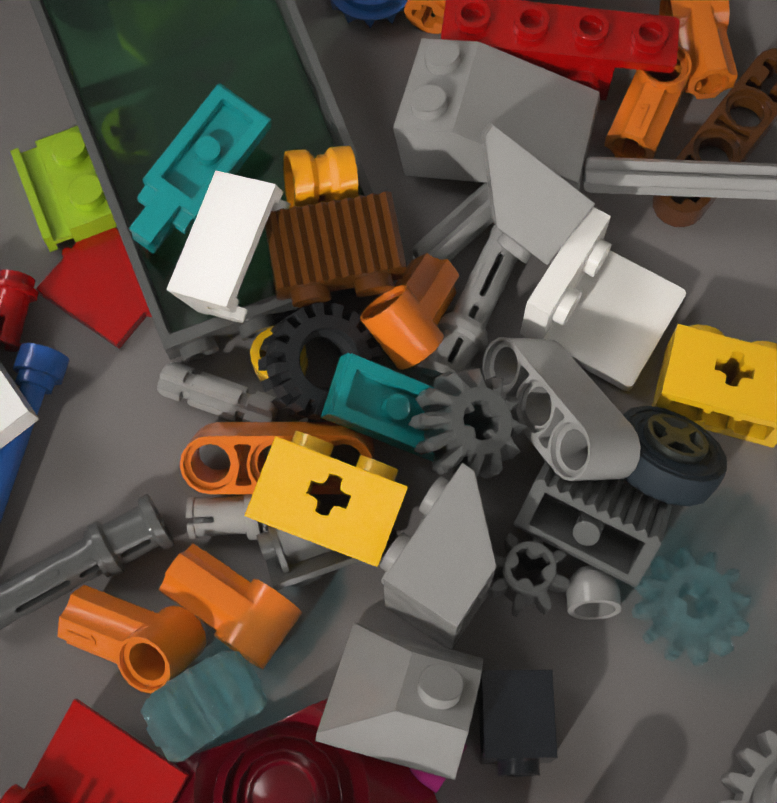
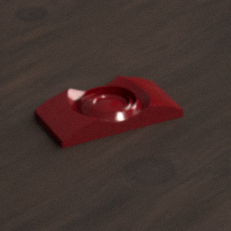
M328 699L309 705L251 734L206 749L175 764L190 775L174 803H438L434 792L419 782L409 767L317 742L316 733Z

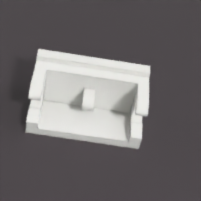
M215 171L166 290L199 313L243 323L248 310L238 306L239 300L236 296L270 212L282 208H290L291 204L289 202L281 200L283 191L273 183Z

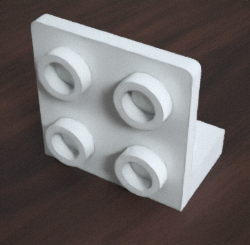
M592 207L563 244L528 299L520 334L529 339L557 341L580 367L624 391H629L632 389L683 302L686 291L678 285L611 251L612 244L603 240L611 216Z

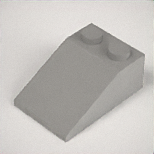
M422 38L393 126L404 175L488 183L481 132L488 123H491L579 191L600 101L599 91L481 42Z

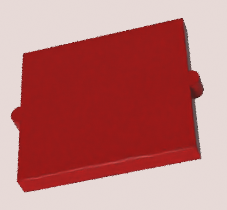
M112 228L78 241L72 248H64L62 250L63 258L38 285L36 290L40 296L120 349L144 319L152 316L117 228ZM144 248L161 295L164 297L168 292L166 289L176 267Z

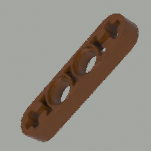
M777 48L763 51L756 57L675 160L702 161L698 151L707 146H714L723 150L729 162H745L777 121V83L773 86L769 95L761 91L766 78L772 77L775 73L777 74ZM738 107L751 109L757 114L760 123L752 127L742 126L732 119L730 111ZM654 195L653 209L656 216L664 223L673 227H687L694 225L700 220L716 198L691 197L679 204L672 200V196Z

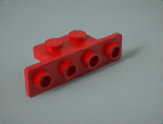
M446 0L441 39L481 42L599 91L600 100L606 101L615 67L672 73L677 64L680 20L673 16L521 0Z

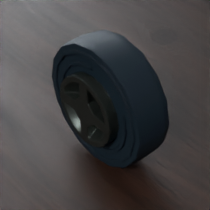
M647 405L630 408L623 414L637 432L641 446L640 459L636 469L630 476L624 478L629 484L644 494L667 504L688 507L704 503L717 490L727 471V457L719 442L703 427L689 418L668 409Z

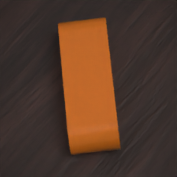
M216 422L207 424L197 431L181 454L180 469L182 477L187 484L198 492L206 494H253L266 461L263 449L272 445L275 436L291 442L295 431H300L329 442L334 446L341 444L351 445L362 456L374 459L375 449L371 437L333 422ZM212 444L224 449L229 456L230 466L222 470L211 469L201 460L200 447ZM331 477L326 486L314 484L310 494H343L340 490L342 480Z

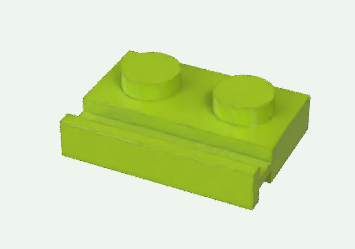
M78 126L35 141L37 147L21 153L19 148L10 150L42 238L50 252L59 249L58 243L71 238L78 242L117 227Z

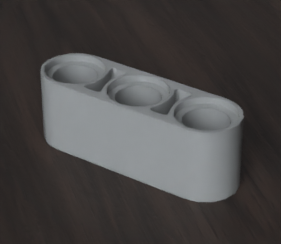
M498 337L489 344L483 358L484 379L486 380L493 376L504 378L501 396L504 399L512 396L521 399L517 407L511 410L512 418L527 425L523 430L524 434L558 476L564 480L583 481L623 479L631 475L640 459L641 446L637 432L561 344L555 340Z

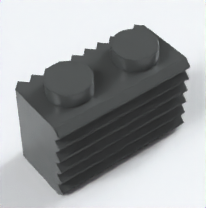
M545 461L513 526L636 588L662 543L672 506L644 494L628 482L623 483L622 479L564 480Z

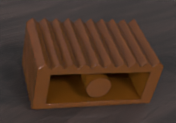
M384 191L380 194L372 193L367 196L359 195L355 198L347 197L342 200H332L328 203L319 202L315 205L307 204L302 207L294 206L290 209L282 208L277 211H271L264 227L277 300L291 299L293 307L301 308L308 307L313 303H326L331 300V291L354 287L357 296H373L394 289V280L403 278L407 267L392 192Z

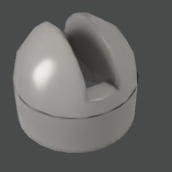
M588 565L579 568L570 578V584L566 590L567 611L570 616L583 620H600L613 617L621 612L620 588L615 577Z

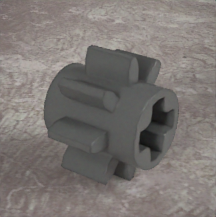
M512 533L508 534L504 542L505 550L508 554L507 557L494 555L496 563L495 573L501 575L500 580L491 586L489 591L490 597L495 598L504 594L513 602L511 609L512 616L515 617L520 614L523 606L535 604L543 615L547 614L552 607L551 599L547 594L548 589L557 593H564L570 584L567 578L556 574V568L565 559L566 552L558 550L552 553L547 547L542 545L543 541L536 537H533L532 541L519 543ZM519 563H522L527 570L538 568L541 571L536 586H533L528 578L518 581L514 578Z

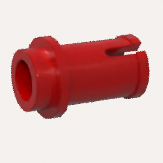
M8 269L0 270V347L2 342L6 344L5 351L17 352L21 345L20 339L29 304L37 301L39 292L34 289L36 280L33 277Z

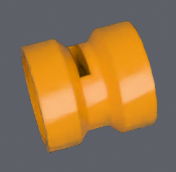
M350 146L330 147L324 154H319L316 158L306 149L285 151L283 178L286 201L291 204L290 208L294 206L302 207L307 204L315 205L319 202L328 203L332 200H342L347 197L355 198L358 196L357 166L353 150Z

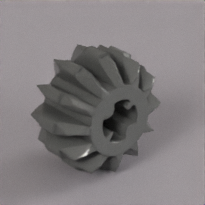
M468 368L461 371L459 375L448 371L435 378L433 382L434 388H428L419 393L415 400L424 413L413 416L408 425L416 430L424 431L426 440L420 441L416 445L414 452L421 455L429 452L435 454L431 472L442 475L452 471L454 476L463 463L474 470L475 477L479 475L483 478H489L498 475L503 470L502 462L512 460L520 453L511 437L521 434L527 425L512 419L511 410L517 407L521 399L513 396L504 399L501 396L504 378L493 376L484 380L480 368Z

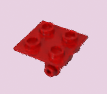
M74 699L26 787L22 788L20 785L14 784L2 796L0 803H174L190 774L79 699Z

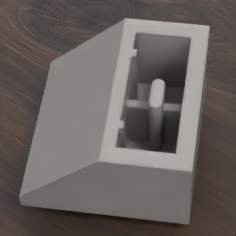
M463 463L450 481L440 476L434 482L420 505L419 511L424 516L419 523L418 529L412 537L402 532L392 543L380 565V568L386 571L381 580V583L384 584L385 608L445 648L452 650L486 599L496 570L475 472Z

